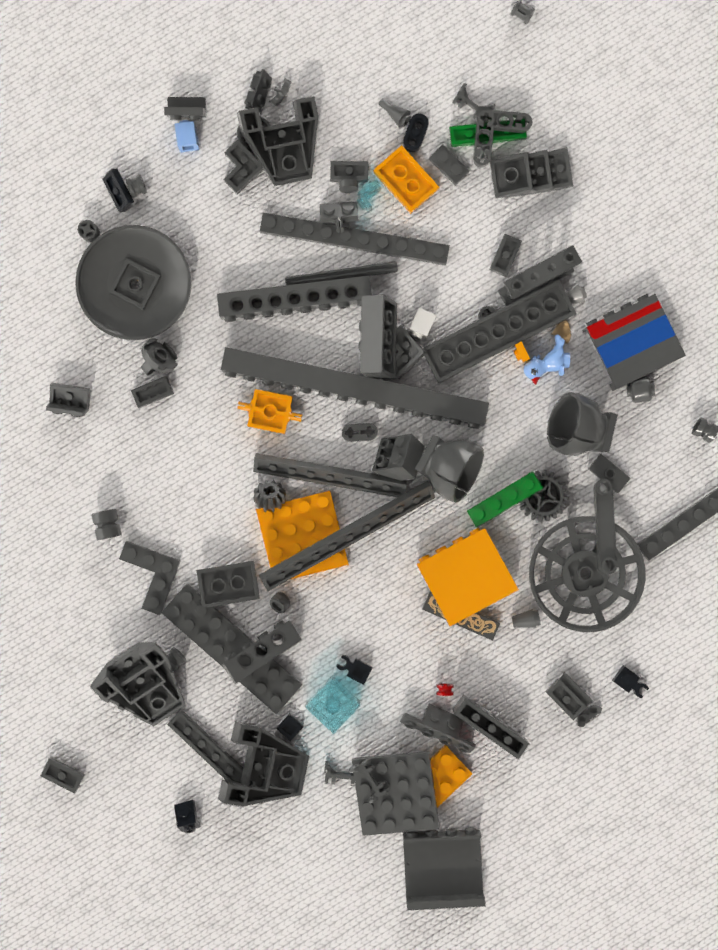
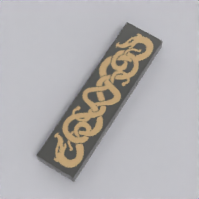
M429 592L422 610L445 619L433 594ZM475 613L456 623V625L493 641L500 623Z

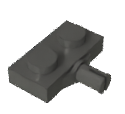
M357 202L319 204L320 223L336 224V232L340 233L339 227L341 228V233L344 231L343 223L358 221Z

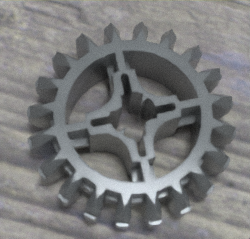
M539 470L535 471L538 480L546 481L542 485L543 489L537 493H543L544 490V495L549 499H542L541 501L539 494H533L532 496L535 498L534 508L530 505L528 498L523 500L524 505L520 506V510L527 508L524 513L525 516L532 513L531 519L535 520L538 515V521L542 522L543 517H545L546 521H550V515L556 519V512L559 514L563 513L560 506L566 508L567 504L563 503V500H569V497L564 496L563 493L569 491L568 489L562 490L566 483H558L561 479L560 476L553 479L554 472L547 476V470H543L541 476ZM551 484L556 489L557 499L550 493ZM546 502L555 504L550 510L539 512Z

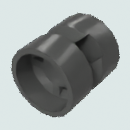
M116 509L91 514L94 525L98 526L95 529L97 541L122 535L120 525L115 524L118 520Z

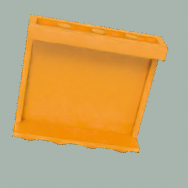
M478 527L469 532L471 536L465 539L461 536L452 541L454 545L448 548L442 546L435 550L437 554L431 557L428 554L418 559L420 563L417 564V567L449 627L519 590L485 528L480 530Z

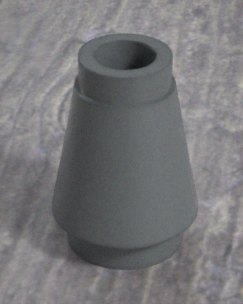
M531 609L512 616L514 628H537L536 626L541 625L538 610L533 611Z

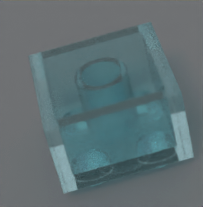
M332 675L308 700L305 707L334 734L360 707V701Z

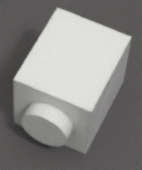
M419 308L409 329V332L412 333L411 336L422 340V338L426 339L437 315Z

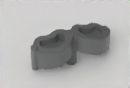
M285 77L281 90L275 87L274 90L278 94L268 101L274 106L279 105L289 92L291 81Z
M597 705L589 706L588 714H580L577 717V725L584 727L586 723L590 722V719L602 712V707Z

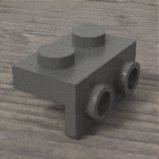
M204 97L167 98L168 107H164V115L170 117V120H182V117H189V120L199 121L201 117H206V98Z
M52 382L50 384L49 404L46 406V410L52 411L54 414L65 413L71 414L73 417H82L89 411L90 388Z

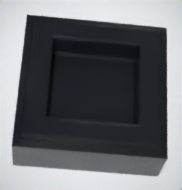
M289 713L276 729L291 742L304 726Z

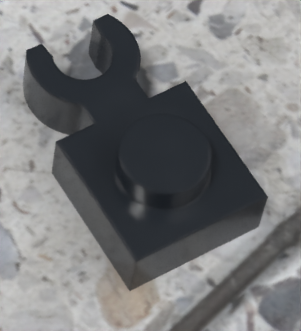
M342 655L341 658L346 660V664L342 666L337 663L336 667L339 670H348L347 676L364 685L373 667L355 658L354 662H351L348 656Z
M622 665L612 679L614 683L628 693L633 689L634 694L639 698H643L639 694L641 687L646 690L649 689L646 684L638 683L637 681L640 677L624 665Z

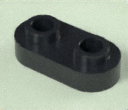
M415 114L410 119L403 138V146L408 152H416L421 148L429 125L428 118L424 114ZM417 123H420V124L422 125V127H421V128H417V127H416V124H417ZM415 141L416 144L410 145L409 142Z

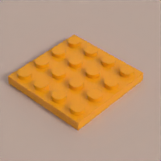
M331 491L286 501L285 504H282L281 509L275 508L274 513L271 509H268L266 513L263 508L256 509L270 568L340 530ZM345 549L291 579L349 565Z

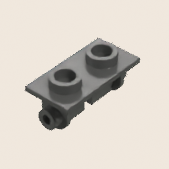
M264 69L253 74L250 88L255 89V91H248L244 102L246 109L258 107L259 114H261L265 105L266 96L272 81V77Z

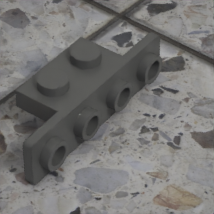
M430 703L422 720L408 713H405L400 720L405 727L417 729L427 737L437 738L442 744L457 747V750L460 752L470 753L476 747L475 743L459 737L464 722L462 719Z

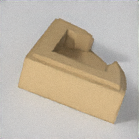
M564 320L557 324L551 334L554 336L560 335L566 344L571 339V330L568 321Z

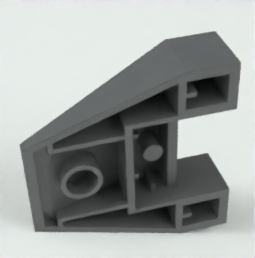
M314 96L297 99L292 102L296 121L262 128L258 107L237 112L241 133L274 186L312 179L318 124V112Z
M235 721L231 741L248 746L240 782L222 779L218 800L223 804L244 807L301 795L309 755L254 724Z

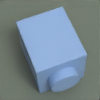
M182 120L176 123L175 132L180 152L199 150L194 121Z

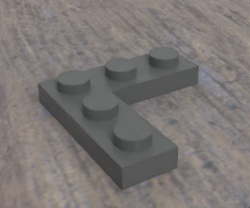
M126 541L119 559L155 572L141 609L161 615L180 560Z

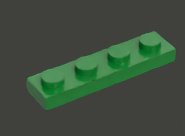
M530 472L467 510V513L475 527L478 528L539 492L543 487L535 473Z

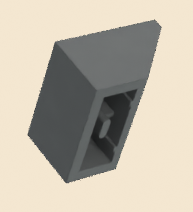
M413 434L381 439L372 472L399 481L416 479L418 471L415 468L423 454L424 445Z

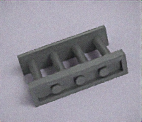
M574 245L504 281L505 287L499 289L498 293L505 306H508L574 272L573 268L581 264L582 260Z

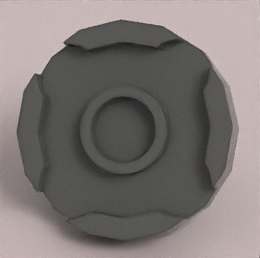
M156 338L146 341L141 349L142 357L145 360L141 369L146 375H150L155 371L164 374L171 373L178 365L176 363L178 357L175 351L167 343L161 344L157 342L158 339Z

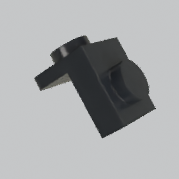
M194 800L174 805L177 828L180 831L192 833L201 827L200 822L197 820Z

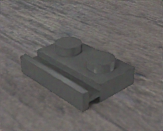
M565 672L545 691L573 721L587 708L589 703L593 702Z

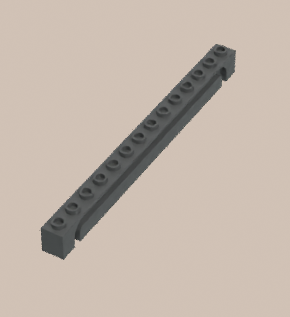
M225 347L220 369L222 372H225V376L236 378V375L244 376V380L255 382V379L263 380L262 384L273 386L274 383L281 384V388L292 390V387L300 388L299 391L311 394V391L319 392L318 395L329 398L330 395H334L341 401L348 402V399H353L360 405L372 403L375 404V408L386 409V407H391L394 412L398 413L410 411L413 416L423 417V414L431 416L430 419L442 421V418L448 419L449 423L460 425L461 422L467 423L468 427L479 429L480 426L483 427L485 425L489 402Z

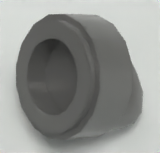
M277 592L271 598L270 606L274 611L284 613L290 606V599L283 592Z

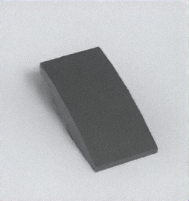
M567 147L549 152L548 150L530 154L524 152L490 160L496 199L574 187Z

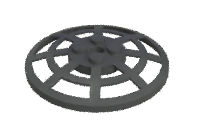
M579 516L569 518L549 529L535 546L529 565L531 591L541 610L560 626L578 632L603 631L625 620L639 603L646 580L643 555L632 536L615 523V531L626 540L634 554L622 558L616 548L617 567H619V580L616 586L608 581L609 574H603L598 569L597 543L592 551L581 550L580 539L596 541V535L590 533L577 534L574 523H595V517ZM567 526L569 537L559 542L552 551L542 547L544 542L554 532ZM571 542L573 554L567 559L557 555L562 547ZM539 553L548 558L545 567L546 582L535 585L534 568ZM554 561L563 566L562 576L551 580V567ZM605 561L604 568L607 571L611 569V563ZM636 562L638 579L635 592L632 594L623 589L626 578L625 565ZM584 568H588L590 571V576L587 579H583L580 575L581 570ZM565 584L567 589L571 591L566 602L557 594L554 587ZM604 588L613 592L605 602L599 605L596 594L600 593ZM549 589L552 597L563 606L559 617L554 615L545 606L538 593ZM577 596L589 598L591 607L580 608L573 605ZM619 596L630 601L620 614L609 621H605L602 610L612 605ZM570 611L580 614L594 613L598 624L581 626L566 621Z

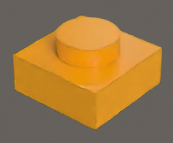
M522 341L515 344L516 349L513 352L517 360H522L523 363L529 361L530 357Z

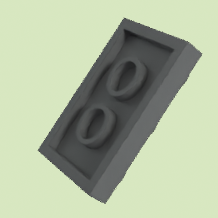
M254 561L196 570L202 609L260 599Z

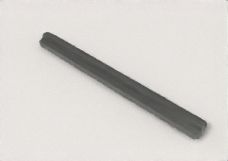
M396 261L288 276L285 278L286 285L374 276L397 272L398 266Z

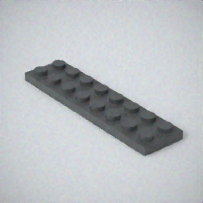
M557 280L424 347L423 349L427 353L424 356L439 384L515 346V344L523 342L576 315V312L560 280Z
M188 583L161 612L222 667V664L226 662L224 658L233 652L236 655L242 652L241 647L250 641L252 644L255 643L215 607L202 609L200 594ZM257 646V654L264 656L266 652ZM242 656L239 660L243 667H247L250 664V660L246 656ZM274 659L240 681L244 687L276 715L302 686L295 677Z

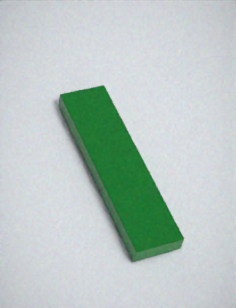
M522 119L521 122H515L514 120L512 127H514L515 123H521L522 127L526 126L525 119ZM509 120L499 121L502 126H507L510 123ZM484 123L482 129H486L487 123ZM476 124L450 126L451 147L474 145ZM495 130L493 132V143L525 140L527 138L526 132L516 133ZM486 134L479 135L478 138L481 143L486 144L489 142V137Z

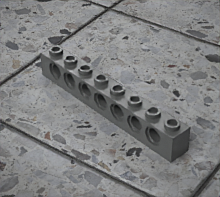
M370 276L218 293L217 301L221 320L233 322L236 321V318L242 317L244 320H251L259 315L268 318L273 317L276 313L291 315L293 311L309 313L312 312V309L318 308L320 311H327L335 306H338L339 309L349 308L351 304L361 306L362 296H369L372 293ZM354 289L357 291V295L349 297L347 291ZM331 291H335L338 293V297L330 299L328 294ZM311 294H318L319 299L312 302L309 300ZM299 296V303L292 304L290 302L291 297ZM274 298L281 299L279 306L271 304ZM260 300L262 301V306L257 309L253 308V302ZM236 303H243V308L241 310H234V305Z

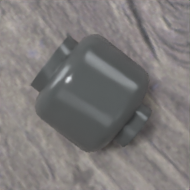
M641 377L626 386L627 397H631L634 403L651 401L652 396H655L654 381H651L649 377Z

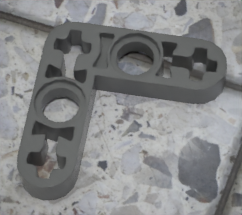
M482 110L476 120L473 152L474 164L480 168L486 167L489 164L492 154L494 130L525 133L532 126L531 116L520 112ZM484 115L487 116V119H490V121L487 122L486 129H482L484 126V120L481 119L484 117ZM505 116L509 119L510 123L507 126H502L499 119ZM513 117L516 118L515 122H521L522 119H525V122L528 124L522 127L521 123H515L514 127H512ZM486 134L489 137V142L486 144L481 143L478 138L479 135ZM481 148H488V150H484V157L487 159L484 162H480V159L477 157L481 154Z

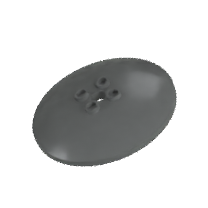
M126 225L103 233L85 250L76 271V294L84 314L101 331L119 339L144 340L163 333L180 318L188 304L191 293V273L183 252L167 235L146 226ZM133 280L140 281L138 289H131V282Z

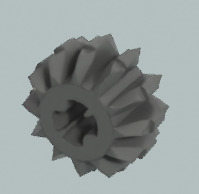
M265 480V484L259 483L258 488H254L253 499L258 509L263 508L265 513L268 509H271L274 513L275 508L281 509L282 504H285L286 491L282 488L281 483L276 484L275 480L268 483Z

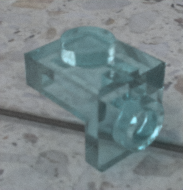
M377 179L364 184L362 190L358 192L357 202L361 209H366L368 213L372 211V205L368 200L381 191V185Z

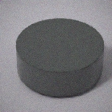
M344 179L339 182V191L342 193H353L358 190V182L355 179Z

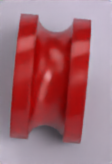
M436 684L438 688L436 695H454V692H452L453 684Z

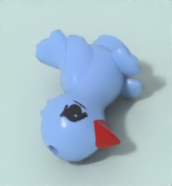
M558 334L555 335L556 345L554 349L547 353L543 360H540V355L537 357L533 356L524 366V374L535 385L544 373L558 371L559 375L563 376L565 373L564 369L570 366V353H564L563 346L565 340Z

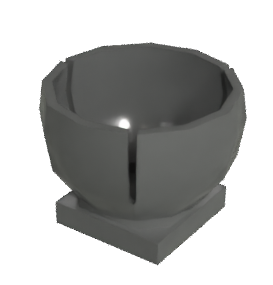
M569 392L561 396L549 417L547 426L549 446L561 454L577 456L587 451L609 452L618 414L602 412L597 402L580 393Z
M433 434L415 469L430 479L435 492L452 502H460L476 481L482 467L484 449L474 442L463 439L444 442L440 437Z

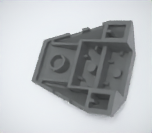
M138 642L108 662L90 685V688L103 701L117 705L118 709L122 711L127 710L133 713L134 717L153 727L185 706L168 656L156 642Z

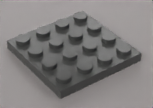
M429 751L352 759L353 766L370 758L371 762L365 766L368 767L373 764L375 769L370 774L376 784L384 781L385 786L380 790L386 787L389 790L386 794L379 797L377 801L369 804L368 799L372 794V785L366 775L353 772L362 836L439 829L440 825Z

